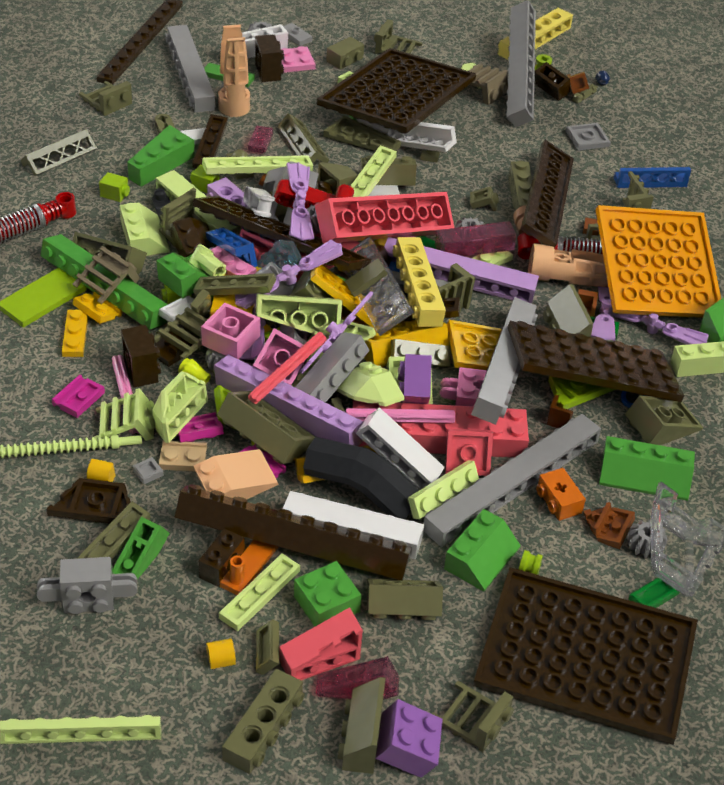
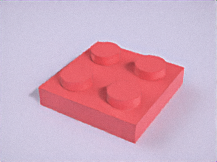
M448 429L445 473L447 474L470 460L475 461L478 476L489 475L491 470L493 431Z

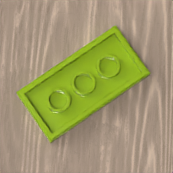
M57 268L1 300L0 311L24 328L85 292L87 287L80 283L76 288L73 285L76 279L60 268Z

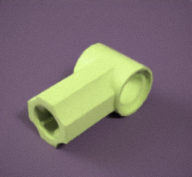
M198 244L188 261L195 267L204 270L210 276H224L226 265L214 256L213 251L202 244Z

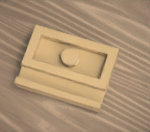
M162 441L159 466L162 470L195 471L194 465L206 460L207 443H180V441L165 443Z

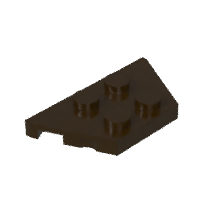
M79 478L72 484L70 489L60 495V500L54 506L50 504L47 507V516L110 524L131 501L128 497L125 483Z

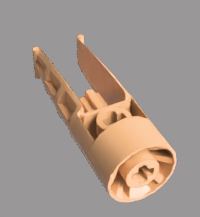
M240 24L223 26L224 30L221 41L220 74H223V88L219 91V111L230 117L243 116L250 111V92L245 88V85L248 84L247 50Z
M535 243L532 245L528 273L538 275V280L548 282L550 279L569 281V284L608 287L603 254L574 249L571 252L555 250L553 246Z

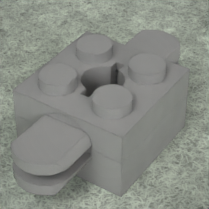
M111 557L60 560V577L41 578L37 583V598L41 602L62 601L64 613L72 614L90 611L101 613L107 610H114V598L132 597L137 593L136 575L133 573L113 574Z

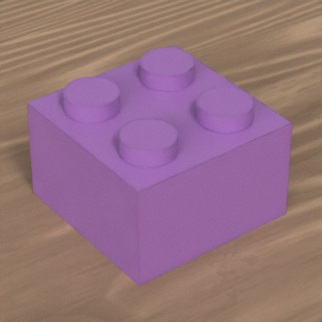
M405 354L404 361H400L398 380L401 381L399 382V388L404 395V400L401 403H429L432 356Z
M397 699L381 713L376 759L415 776L423 777L438 765L442 718Z

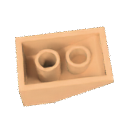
M260 449L217 455L194 465L197 476L205 491H220L225 496L231 498L242 497L249 499L279 485Z

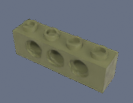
M275 669L222 746V760L248 774H251L255 766L260 767L265 758L266 749L268 746H274L279 736L278 731L282 726L286 727L292 716V710L294 707L298 708L303 702L305 693H303V681Z

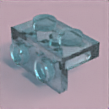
M279 240L273 244V247L267 253L261 256V259L257 262V267L263 268L269 262L275 263L280 269L287 264L292 267L296 264L298 265L302 257L293 241Z

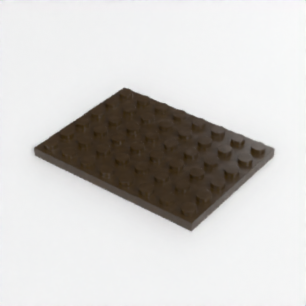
M389 48L318 97L317 105L328 110L337 111L340 114L353 116L355 119H362L371 124H378L384 128L407 134L476 80V73Z
M509 567L473 686L499 694L506 692L519 700L674 745L698 619Z

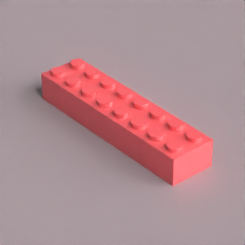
M447 192L329 198L315 204L323 244L329 240L338 243L387 239L388 237L435 235L455 229Z
M353 400V408L378 409L380 407L381 409L454 410V423L396 422L429 453L446 454L448 429L493 431L492 457L515 458L528 447L529 436L526 409L507 408L504 418L499 417L495 425L472 416V406L394 403L388 406H380L379 403ZM363 441V442L359 445V447H360V446H366V445H368V444H366V443Z

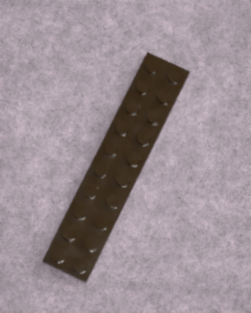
M546 139L540 147L521 229L528 236H533L539 240L542 245L555 247L558 243L574 158Z
M210 196L194 198L192 206L199 208V211L202 213H211L216 219L227 220L233 226H242L247 232H256L261 238L275 240L276 244L287 245L290 247V250L303 252L306 256L323 245L322 238L314 236L313 240L304 241L289 235L290 225L271 217L258 216L251 209L223 197ZM342 247L343 255L325 263V265H334L338 267L339 271L349 273L351 270H361V268L366 267L371 263V259Z

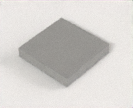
M598 123L566 126L565 131L577 150L610 147L611 142Z

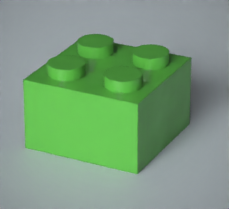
M337 561L294 579V598L314 626L321 624L349 607L354 615L360 612L361 593Z

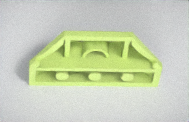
M372 362L360 363L359 367L354 368L336 390L353 400L379 403L380 406H388L404 400V395L391 372Z
M181 371L161 391L152 410L155 429L165 443H170L208 401L205 382L186 372Z

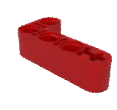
M282 179L278 182L274 194L275 201L280 205L294 209L293 203L296 193L292 191L289 180ZM343 184L338 187L336 194L333 195L308 186L305 208H309L311 205L314 206L316 203L329 198L353 197L354 189L349 185Z

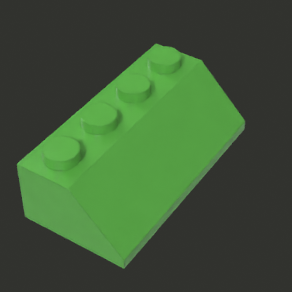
M607 436L602 453L599 485L688 501L694 471L695 451Z

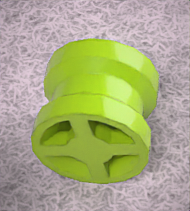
M545 54L538 55L536 57L537 64L535 65V70L545 62L551 65L552 58Z
M524 550L519 570L538 575L543 555H533L530 551Z

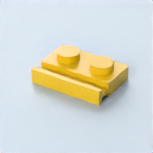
M93 292V295L86 293L73 299L72 305L99 324L114 320L115 316L120 318L123 312L108 300H105L101 305L97 301L101 296L96 292Z

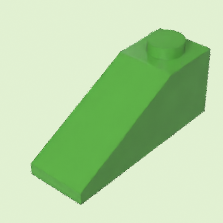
M141 517L113 567L112 573H133L138 580L157 557L170 533L162 526Z

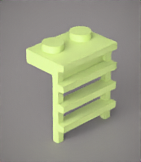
M140 388L136 389L134 394L125 393L124 398L118 399L114 397L112 402L108 404L105 401L101 402V406L96 408V412L100 413L99 435L94 436V438L98 439L99 436L101 439H104L105 436L109 438L111 435H117L136 428L145 440L153 439L155 423L152 419V410L155 404L153 401H149ZM121 405H123V426H120ZM109 409H112L111 430L108 431Z

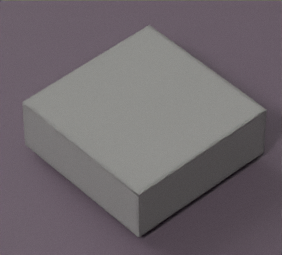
M153 457L132 466L134 473L143 484L164 476L163 470Z

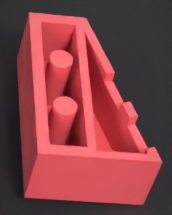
M349 607L281 645L279 648V661L285 673L299 680H304L360 659L363 630Z

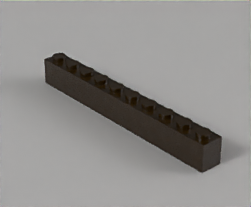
M194 484L186 485L180 491L174 516L177 519L221 531L225 528L242 537L332 562L337 561L343 565L403 581L412 549L403 541L384 540V537L377 534L369 536L362 534L360 530L355 528L344 529L338 527L333 522L315 521L314 517L308 515L296 516L286 509H279L278 511L271 509L269 505L264 503H249L245 498L227 497L223 492L215 490L211 492L202 490L201 486Z

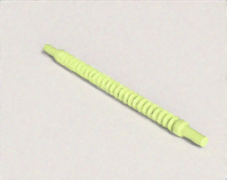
M111 435V438L105 436L104 439H101L99 436L98 439L92 437L91 440H88L86 437L85 440L79 438V441L72 439L71 442L66 439V442L59 440L58 443L53 440V443L46 441L45 444L40 441V444L33 442V445H30L29 442L26 445L20 443V446L16 444L10 446V444H7V447L0 445V456L4 458L7 455L10 458L11 455L17 457L18 454H21V457H23L24 454L30 456L31 453H34L36 456L37 453L43 455L44 452H47L49 455L50 452L56 454L57 451L63 453L64 450L67 453L70 450L76 452L77 449L80 452L83 449L89 451V448L95 451V448L102 450V447H105L106 450L108 447L119 449L120 446L142 444L141 435L127 437Z

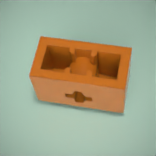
M564 468L539 476L536 487L537 493L547 503L550 513L554 514L559 521L583 513L586 498Z

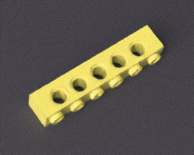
M556 8L537 19L535 23V49L570 29L573 14ZM509 36L501 40L498 45V55L507 60L509 57L508 47L510 46Z
M397 237L396 245H393V257H396L397 269H400V279L404 281V291L408 294L409 306H412V316L416 318L418 327H442L446 309L421 238Z

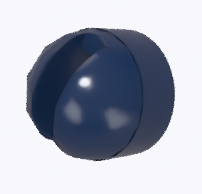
M600 71L596 74L595 79L598 84L604 86L608 84L610 77L606 71Z

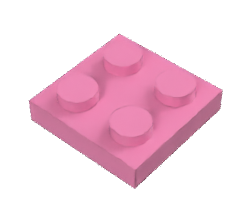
M300 46L297 48L281 49L284 51V60H282L284 73L315 69L316 64L308 47Z

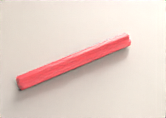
M322 332L314 335L248 395L249 400L253 404H257L327 340L326 336Z

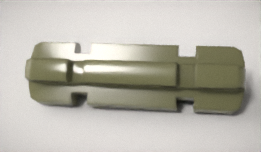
M592 83L589 85V89L575 93L572 101L580 103L582 100L597 92V85Z

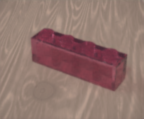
M510 221L436 230L435 238L437 250L460 256L515 250L516 233Z

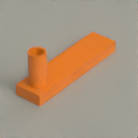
M253 540L241 556L236 555L230 559V570L220 581V587L238 595L255 579L279 547Z

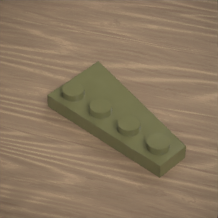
M345 115L324 130V137L374 151L380 145L394 151L401 148V141Z

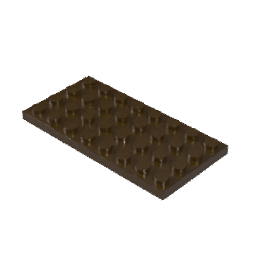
M510 321L507 328L522 371L682 402L685 396L663 352L658 349L649 350L639 345H625L620 341H606L601 337L592 338L581 333H568L562 329H549L543 325H529L524 321Z

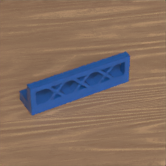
M620 168L619 172H615L614 179L617 188H629L631 178L628 172L632 171L634 175H639V182H644L643 188L687 187L691 168Z
M224 227L205 232L208 241L253 267L258 266L252 242Z

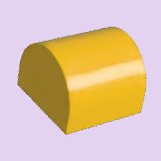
M91 459L87 470V479L113 482L116 476L113 463Z
M232 638L206 643L211 669L236 665Z

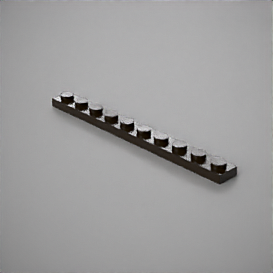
M165 0L97 75V82L104 83L108 81L113 85L183 6V1Z

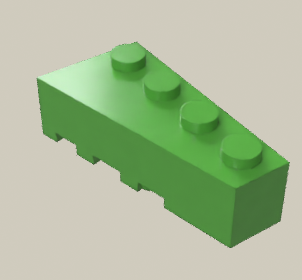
M169 125L127 162L129 180L142 187L156 179V177L194 158V139Z

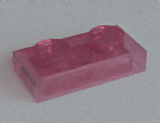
M256 126L248 144V151L265 154L273 136V128Z

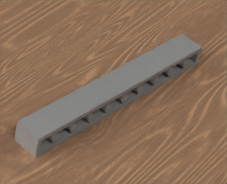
M529 0L511 7L506 117L515 127L534 120L536 11Z
M514 297L473 407L472 416L495 425L499 417L504 418L521 368L507 327L510 321H524L529 325H535L538 316L535 313L536 305Z
M583 414L570 419L561 428H556L552 434L541 438L532 447L525 448L515 458H510L506 464L493 469L489 475L478 479L469 488L461 490L457 496L444 501L434 511L430 510L424 517L423 531L440 547L445 546L461 535L483 509L494 513L537 484L541 474L561 468L598 443L601 428Z

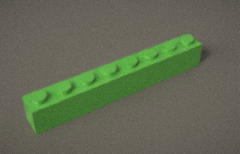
M62 234L43 239L41 257L77 279L76 275L78 273L82 274L85 270L84 266L86 264L89 265L93 261L92 254ZM99 264L94 267L95 270L113 282L117 278L116 275ZM89 273L86 278L103 290L106 291L109 288L108 284L93 274ZM127 277L120 282L106 299L140 324L146 325L149 330L165 325L168 322L158 315L159 309L168 304ZM81 282V283L84 284L87 288H89L91 291L96 292V291L93 290L91 287H89V286L86 285L85 283Z

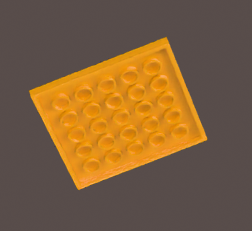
M598 205L595 209L613 313L650 315L654 313L658 316L703 318L705 310L721 300L704 213Z

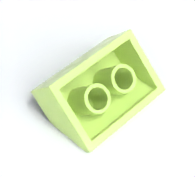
M140 203L120 205L121 224L128 246L147 252L146 256L170 252L166 237L159 231L162 226L160 225L158 214Z

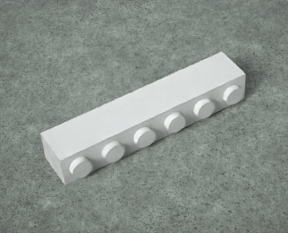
M290 491L283 509L291 511L296 516L308 515L314 517L315 521L333 522L338 527L344 529L355 528L360 530L362 534L369 536L377 534L384 537V540L403 541L407 546L412 547L409 557L412 559H416L423 537L424 524L303 493Z

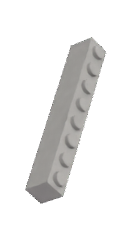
M168 26V33H165L166 43H168L169 51L172 52V59L175 61L179 78L182 79V86L185 88L186 97H189L190 107H193L195 113L214 111L215 95L188 26Z

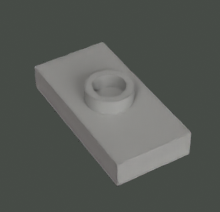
M294 23L283 26L288 32V39L298 46L312 42V36Z

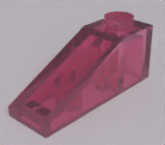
M386 656L318 674L316 694L322 697L352 699L353 688L383 677L385 678L383 699L399 695L400 677L391 660Z

